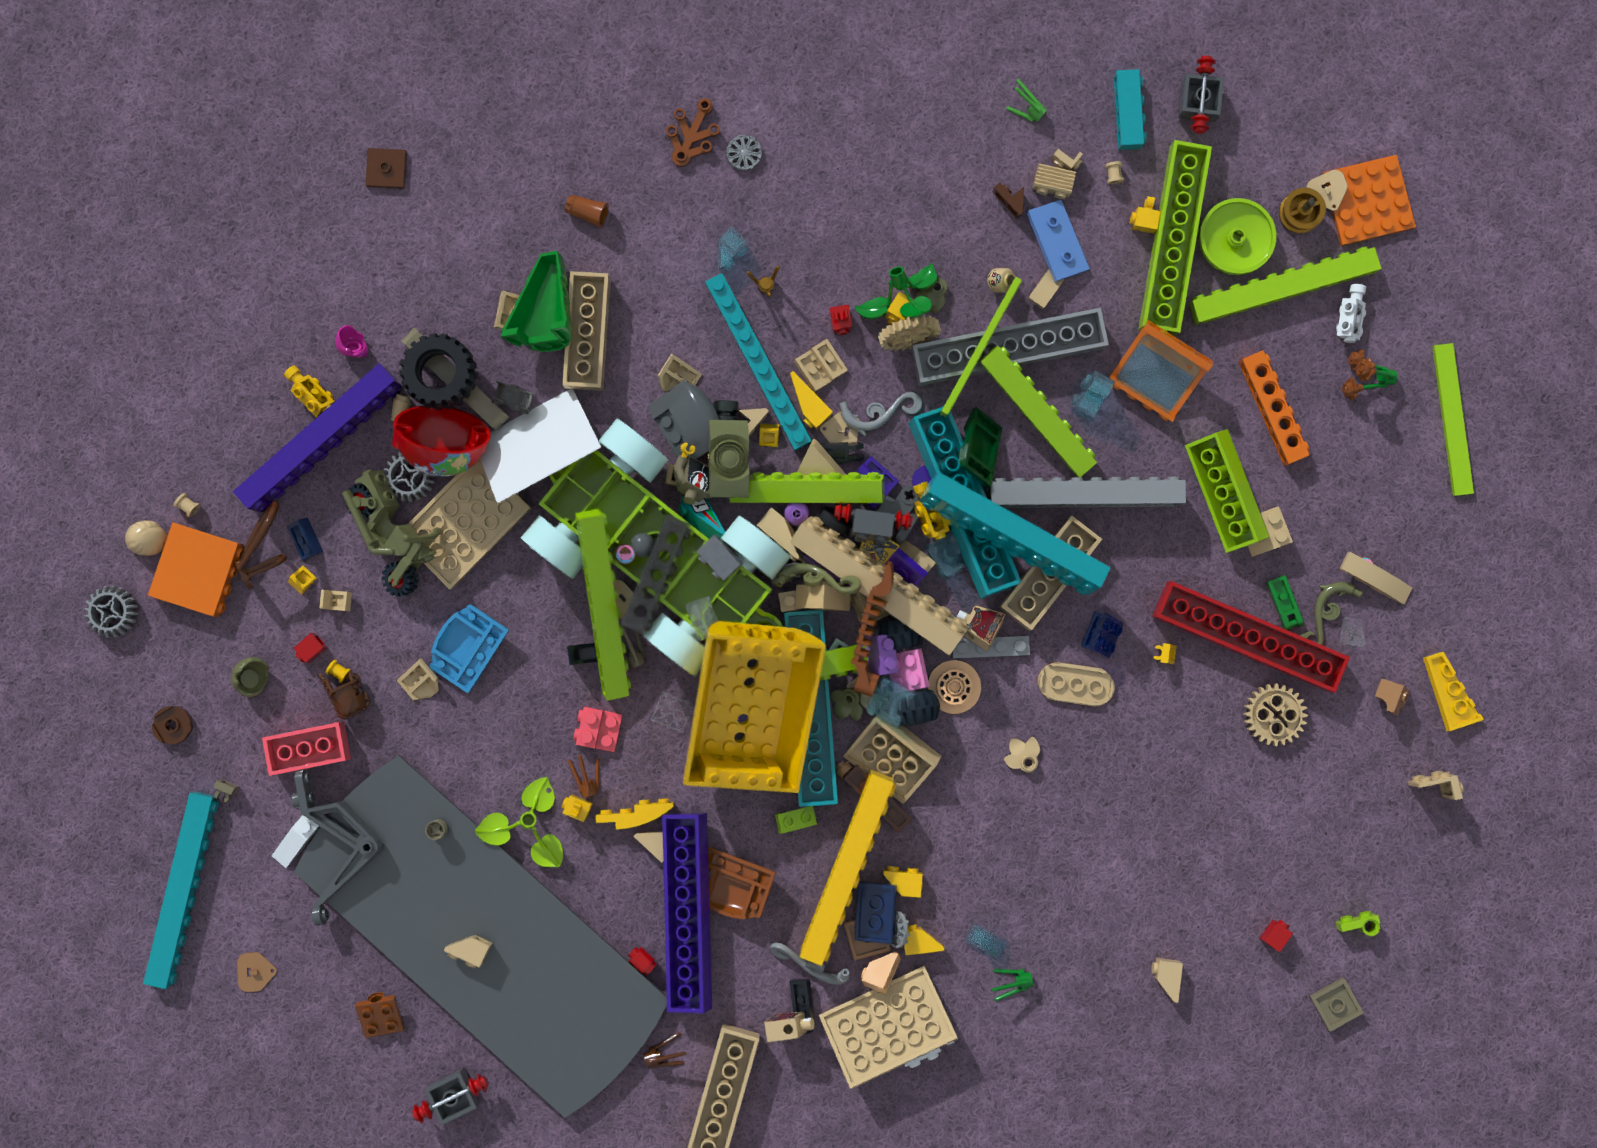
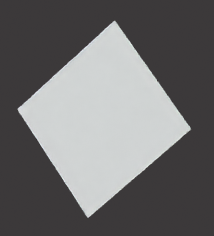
M569 389L500 426L497 430L491 431L490 441L485 453L481 457V462L496 501L499 503L601 448L574 390Z

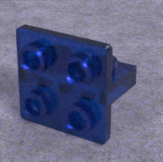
M1094 611L1081 647L1110 658L1111 654L1115 651L1118 636L1122 633L1123 622L1108 613L1103 614Z

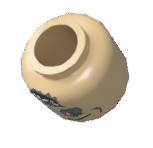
M994 268L987 278L988 287L994 293H1007L1015 279V275L1009 268Z

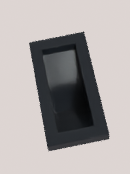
M595 643L567 646L569 665L598 662Z

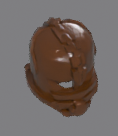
M350 671V682L335 689L332 688L329 680L325 679L322 673L318 674L339 718L345 720L349 717H354L355 714L366 711L367 707L370 706L367 692H362L360 689L361 684L359 681H361L358 673Z

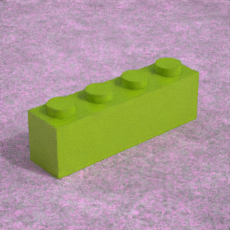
M857 644L825 651L819 681L831 679L830 675L835 674L836 677L845 676L847 671L852 670V673H858L855 665L851 663L855 656L854 650Z

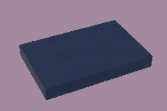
M859 881L857 885L855 941L894 944L897 885Z

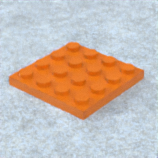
M1397 155L1335 169L1344 174L1348 184V189L1338 210H1332L1341 246L1416 228Z

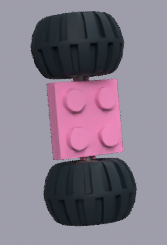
M897 618L879 623L877 636L887 635V639H892L894 642L893 649L896 651L901 650L900 653H896L899 673L889 674L893 694L908 691L906 694L896 696L893 700L892 713L895 720L900 726L919 725L936 720L940 713V702L936 694L929 689L916 691V689L930 687L922 648L911 651L907 649L920 646L923 643L924 637Z

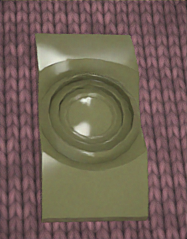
M709 420V497L748 498L749 430L747 420Z

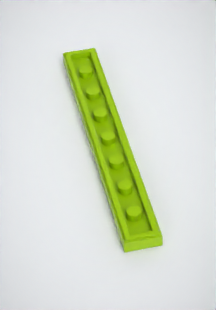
M1015 277L940 415L947 417L1019 288L1022 281L1018 277Z
M1453 343L1434 345L1432 348L1453 496L1474 494Z

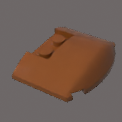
M708 846L710 909L721 915L736 919L762 917L777 872Z

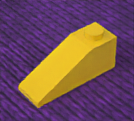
M792 371L790 377L802 415L805 418L803 422L810 429L814 427L817 430L833 415V411Z

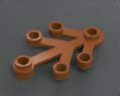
M703 98L698 102V113L690 130L685 119V111L682 108L674 111V117L679 122L685 138L682 147L677 137V128L674 125H669L666 128L667 136L671 139L674 147L672 160L677 166H686L690 162L691 157L702 153H710L712 145L709 141H703L699 147L690 149L691 144L711 136L716 137L720 133V128L717 124H711L708 129L698 132L705 115L710 114L713 109L712 102L707 98ZM703 103H707L708 107L702 108L701 105ZM678 112L683 113L682 117H677L676 115ZM717 128L718 131L716 133H712L711 129ZM670 129L675 130L674 134H669L668 132ZM707 144L710 146V148L708 150H704L703 146ZM684 154L685 157L683 159H679L678 155Z

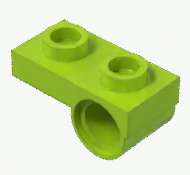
M813 806L775 814L779 834L817 825Z
M1371 911L1360 912L1358 917L1353 918L1351 915L1340 917L1341 921L1335 922L1337 930L1342 932L1358 928L1360 932L1368 936H1374L1380 930L1379 916L1371 913ZM1370 921L1371 928L1366 931L1365 924Z

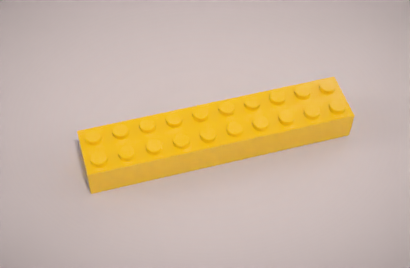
M874 770L870 771L801 946L800 958L822 966L823 961H828L831 953L830 944L835 943L838 936L837 926L838 924L842 925L846 915L844 908L845 906L849 907L853 897L851 890L852 888L856 889L860 880L859 870L863 871L866 865V852H871L874 844V838L872 837L874 833L878 834L881 827V820L879 819L881 815L885 816L888 809V796L892 798L896 786L893 778Z

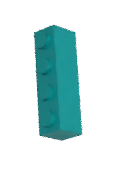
M1139 69L1117 70L1114 74L1118 150L1141 149L1147 140L1146 131H1143V125L1145 124V113H1142L1144 95L1141 94L1143 76H1140Z

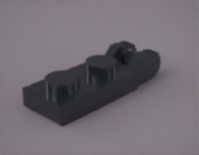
M848 442L820 443L836 463L864 460L863 454L849 455V450L864 448V444L861 442L849 444Z

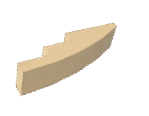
M1347 552L1339 569L1353 576L1354 579L1370 586L1369 588L1403 605L1412 590L1411 586L1351 552Z

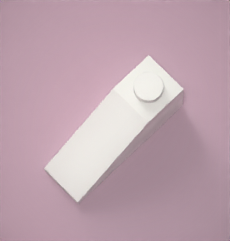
M302 815L272 854V857L287 868L315 836L320 826Z

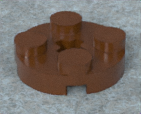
M180 706L164 707L154 716L152 732L160 742L179 744L185 741L193 730L190 714ZM170 720L176 722L177 725L175 730L173 728H168V726L170 725Z

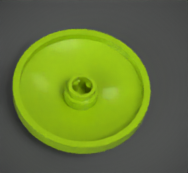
M1243 198L1228 199L1215 205L1204 217L1199 229V245L1203 256L1215 269L1230 275H1244L1257 270L1270 258L1276 245V228L1271 216L1261 205Z

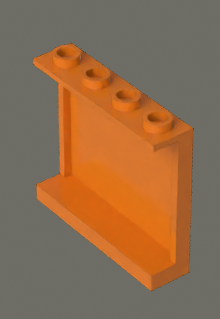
M172 522L148 596L213 617H219L225 611L226 604L224 601L226 596H229L231 593L232 585L230 583L232 577L235 578L238 572L235 562L239 560L244 550V544Z

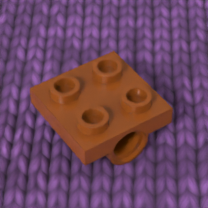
M376 992L371 994L366 1001L356 1002L355 1009L365 1038L404 1031V1023L395 995L385 997L384 993Z

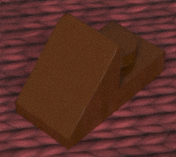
M999 182L992 192L1018 220L1023 213L1024 187L1012 196L1011 190Z

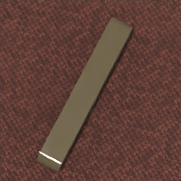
M414 327L401 342L411 349L412 346L410 344L413 341L419 342V337L423 335ZM444 355L434 356L425 363L447 385L451 383L455 376L456 366ZM475 386L474 390H470L469 393L471 395L468 399H463L495 430L509 418L477 386Z

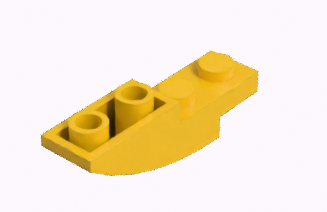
M669 798L658 799V803H650V799L639 800V804L634 805V812H631V808L620 809V813H612V809L600 810L601 814L596 815V823L615 822L616 830L636 827L665 814L674 806V802H670Z

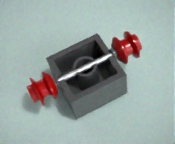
M1202 56L1197 60L1200 67L1196 68V72L1200 75L1186 74L1181 81L1178 118L1191 119L1194 125H1191L1190 129L1196 134H1204L1205 131L1209 130V126L1206 123L1209 121L1216 122L1221 115L1224 78L1209 76L1215 72L1212 65L1216 64V60L1212 59L1211 56Z
M841 502L839 506H835L834 517H838L837 521L840 518H845L846 523L851 519L852 515L850 538H854V541L862 543L870 540L876 545H885V543L890 541L894 521L897 530L902 526L907 531L908 527L911 528L913 516H909L910 512L902 515L901 511H899L895 517V514L862 509L852 511L850 503L844 507Z
M463 1067L430 1083L424 1091L431 1104L426 1101H422V1106L420 1107L415 1104L414 1110H412L414 1119L424 1123L425 1117L432 1119L434 1111L440 1125H443L476 1109L481 1103L478 1098L479 1091L487 1092V1087H489L487 1078L481 1076V1074H477L476 1080L469 1078Z

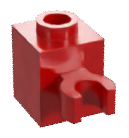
M849 305L830 307L829 312L833 333H838V335L848 334L849 330H852Z

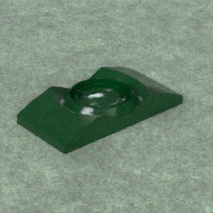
M975 407L972 409L963 428L966 436L958 453L961 468L989 488L992 486L1002 427L979 408Z

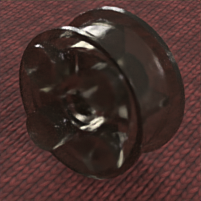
M496 381L498 387L495 396H491V403L525 414H529V411H532L530 405L533 396H537V394L511 384L508 385Z

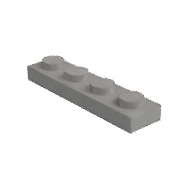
M1029 636L995 637L988 652L969 639H961L952 651L953 658L1030 655Z

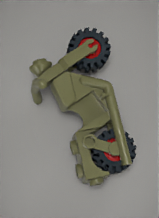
M367 470L362 473L360 478L355 480V483L361 484L352 485L351 488L342 492L347 503L346 508L350 510L349 513L352 514L370 553L374 555L405 556L400 561L389 563L385 566L386 570L382 571V574L385 576L381 578L385 580L383 587L387 586L385 590L390 592V595H395V597L413 593L414 589L418 587L415 584L419 583V580L416 579V577H419V574L415 573L421 564L435 559L434 555L437 552L429 546L439 536L441 529L436 527L430 534L419 536L410 524H393L389 519H392L400 505L383 470ZM369 517L370 520L368 523H366L364 518Z

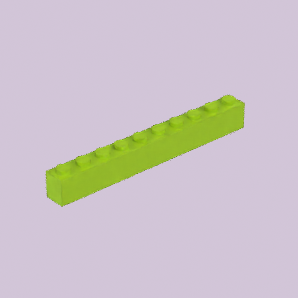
M1366 246L1357 249L1356 253L1353 254L1349 252L1342 253L1333 260L1331 257L1320 260L1319 264L1314 265L1311 262L1302 265V269L1295 270V268H1290L1283 271L1284 274L1278 276L1277 273L1267 275L1266 279L1259 281V278L1248 281V284L1244 286L1235 284L1229 287L1230 290L1223 291L1218 289L1206 297L1204 294L1195 296L1189 303V307L1196 326L1374 274L1382 268L1375 247L1368 249Z
M599 509L575 513L602 694L607 701L629 696L628 689L631 688L629 677L626 676V671L629 668L623 655L626 653L625 644L621 642L623 628L618 621V618H621L619 607L616 606L615 600H618V593L616 588L613 587L615 574L610 567V563H613L611 552H608L607 546L610 545L609 535L605 532L607 518Z

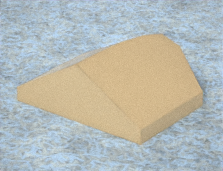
M671 353L659 372L658 379L661 389L667 392L683 380L695 386L702 374Z
M419 659L397 680L412 700L430 698L439 691L438 678L422 659Z

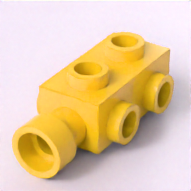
M292 365L284 373V376L294 383L290 391L317 418L335 402L333 395L329 391L325 392L317 378H312L309 374L303 377L300 373L301 371L295 365Z
M927 481L913 486L915 494H918L919 499L928 485ZM919 500L914 502L915 513L921 519V528L927 538L935 537V540L945 537V532L950 531L948 527L951 525L950 520L941 517L940 513L935 510H926Z

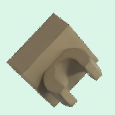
M223 779L216 780L213 788L218 790L215 792L214 798H219L221 793H224L226 796L224 802H229L231 796L237 794L239 786Z

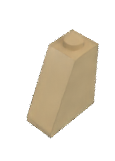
M815 439L812 440L797 471L802 473V475H809L813 472H819L821 475H829L832 472L846 475Z

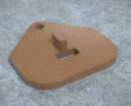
M259 952L240 955L237 960L239 988L244 992L261 991L277 973L276 967ZM247 968H251V971H250L251 977H248V970H247Z

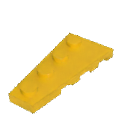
M1438 652L1423 657L1446 731H1452L1484 720L1482 715L1478 714L1475 709L1476 705L1473 700L1469 699L1466 694V688L1463 683L1457 679L1456 672L1445 653Z

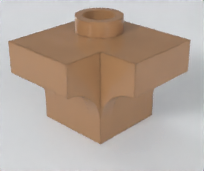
M1381 678L1375 697L1386 702L1387 711L1390 714L1398 716L1400 709H1403L1410 690L1404 685Z

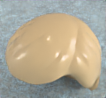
M144 520L136 522L128 528L125 534V543L132 553L142 556H153L163 550L168 535L158 523Z

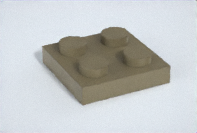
M1343 977L1309 996L1329 1032L1364 1013Z

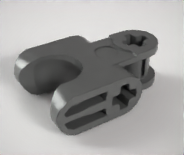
M913 486L904 487L896 500L887 495L877 512L895 514V517L899 511H901L902 515L910 512L909 516H913L911 528L908 527L907 531H905V528L900 526L899 532L895 537V542L898 545L904 542L918 519V516L912 510L915 505L914 502L918 501L919 498L918 494H915ZM913 492L912 496L914 499L906 500L904 493Z

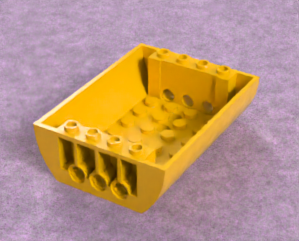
M718 621L709 626L683 776L684 785L799 793L826 645L820 639L802 630L788 627ZM756 659L757 664L754 667H748L747 663L749 660ZM746 678H753L754 681L751 685H744ZM741 714L747 715V719L744 722L738 721V717ZM737 733H744V737L741 740L734 739Z

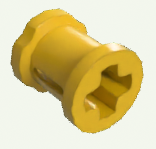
M334 659L326 669L325 674L332 675L339 680V683L343 684L349 676L351 669L344 668Z

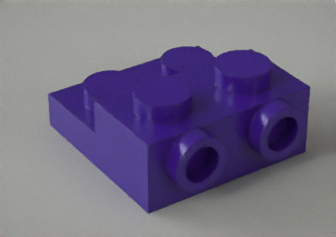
M900 548L885 562V565L888 561L892 562L894 572L900 574L905 582L915 586L928 574L927 571Z

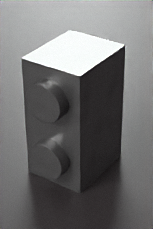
M713 535L697 550L700 561L704 565L709 564L713 569L711 571L718 580L722 579L724 581L743 565V562L718 535Z

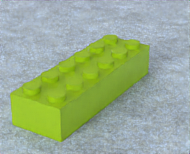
M1228 429L1185 445L1225 552L1228 553L1269 538Z

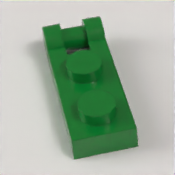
M1286 575L1267 581L1266 584L1283 629L1290 631L1295 626H1304V621ZM1293 614V619L1289 621L1287 616Z

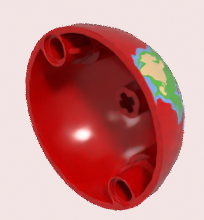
M417 406L406 409L395 417L392 446L399 449L405 460L419 471L434 476H452L469 470L481 459L488 447L491 433L488 426L482 420L465 411L455 408L435 410L434 408Z

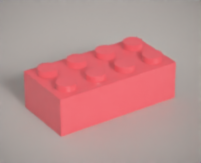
M337 722L262 738L269 776L351 760L345 722Z

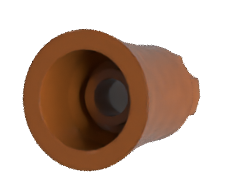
M574 195L568 197L565 207L566 213L587 221L598 228L603 227L609 211V204L607 202L594 201Z

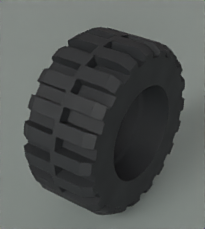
M432 333L430 337L425 335L419 337L420 341L417 343L413 341L410 344L412 346L411 349H406L403 353L405 359L400 361L402 370H399V374L403 379L401 381L403 387L413 399L427 408H434L435 410L446 408L448 410L452 409L455 404L459 406L463 403L462 400L464 398H469L471 395L469 393L470 390H474L476 386L474 380L477 379L478 373L475 370L477 365L473 360V355L461 342L454 337H449L447 334L437 335ZM446 355L456 365L453 380L444 388H429L422 380V370L425 363L434 356Z

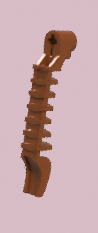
M889 561L885 565L882 582L872 587L867 597V605L863 611L865 614L861 620L862 626L859 629L860 635L857 638V646L854 650L855 656L851 661L859 674L854 691L873 697L879 675L870 673L869 661L864 659V657L869 656L870 650L863 648V645L871 646L872 640L865 638V636H873L874 630L868 628V625L875 626L877 622L870 615L879 617L881 613L880 609L872 607L873 604L885 608L887 601L877 597L886 596L893 587L894 567L893 563Z

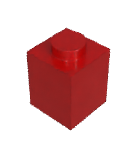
M310 633L293 649L297 652L295 655L301 662L311 663L328 647L316 633Z
M1272 919L1260 939L1278 952H1281L1293 933L1288 930L1290 926L1282 920L1277 922Z

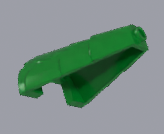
M558 251L542 253L526 280V285L515 302V306L502 329L501 337L507 342L521 347V344L530 346V350L542 352L561 350L569 345L572 339L570 301L567 290L569 286L564 258Z

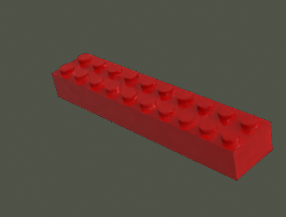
M1172 581L1166 582L1152 615L1157 620L1329 693H1336L1350 659L1349 656Z

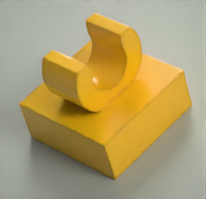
M1163 643V646H1155L1156 649H1161L1162 654L1161 656H1154V659L1160 660L1161 663L1174 665L1177 646Z

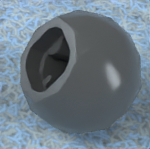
M638 533L631 539L636 556L643 558L653 553L655 541L649 534Z

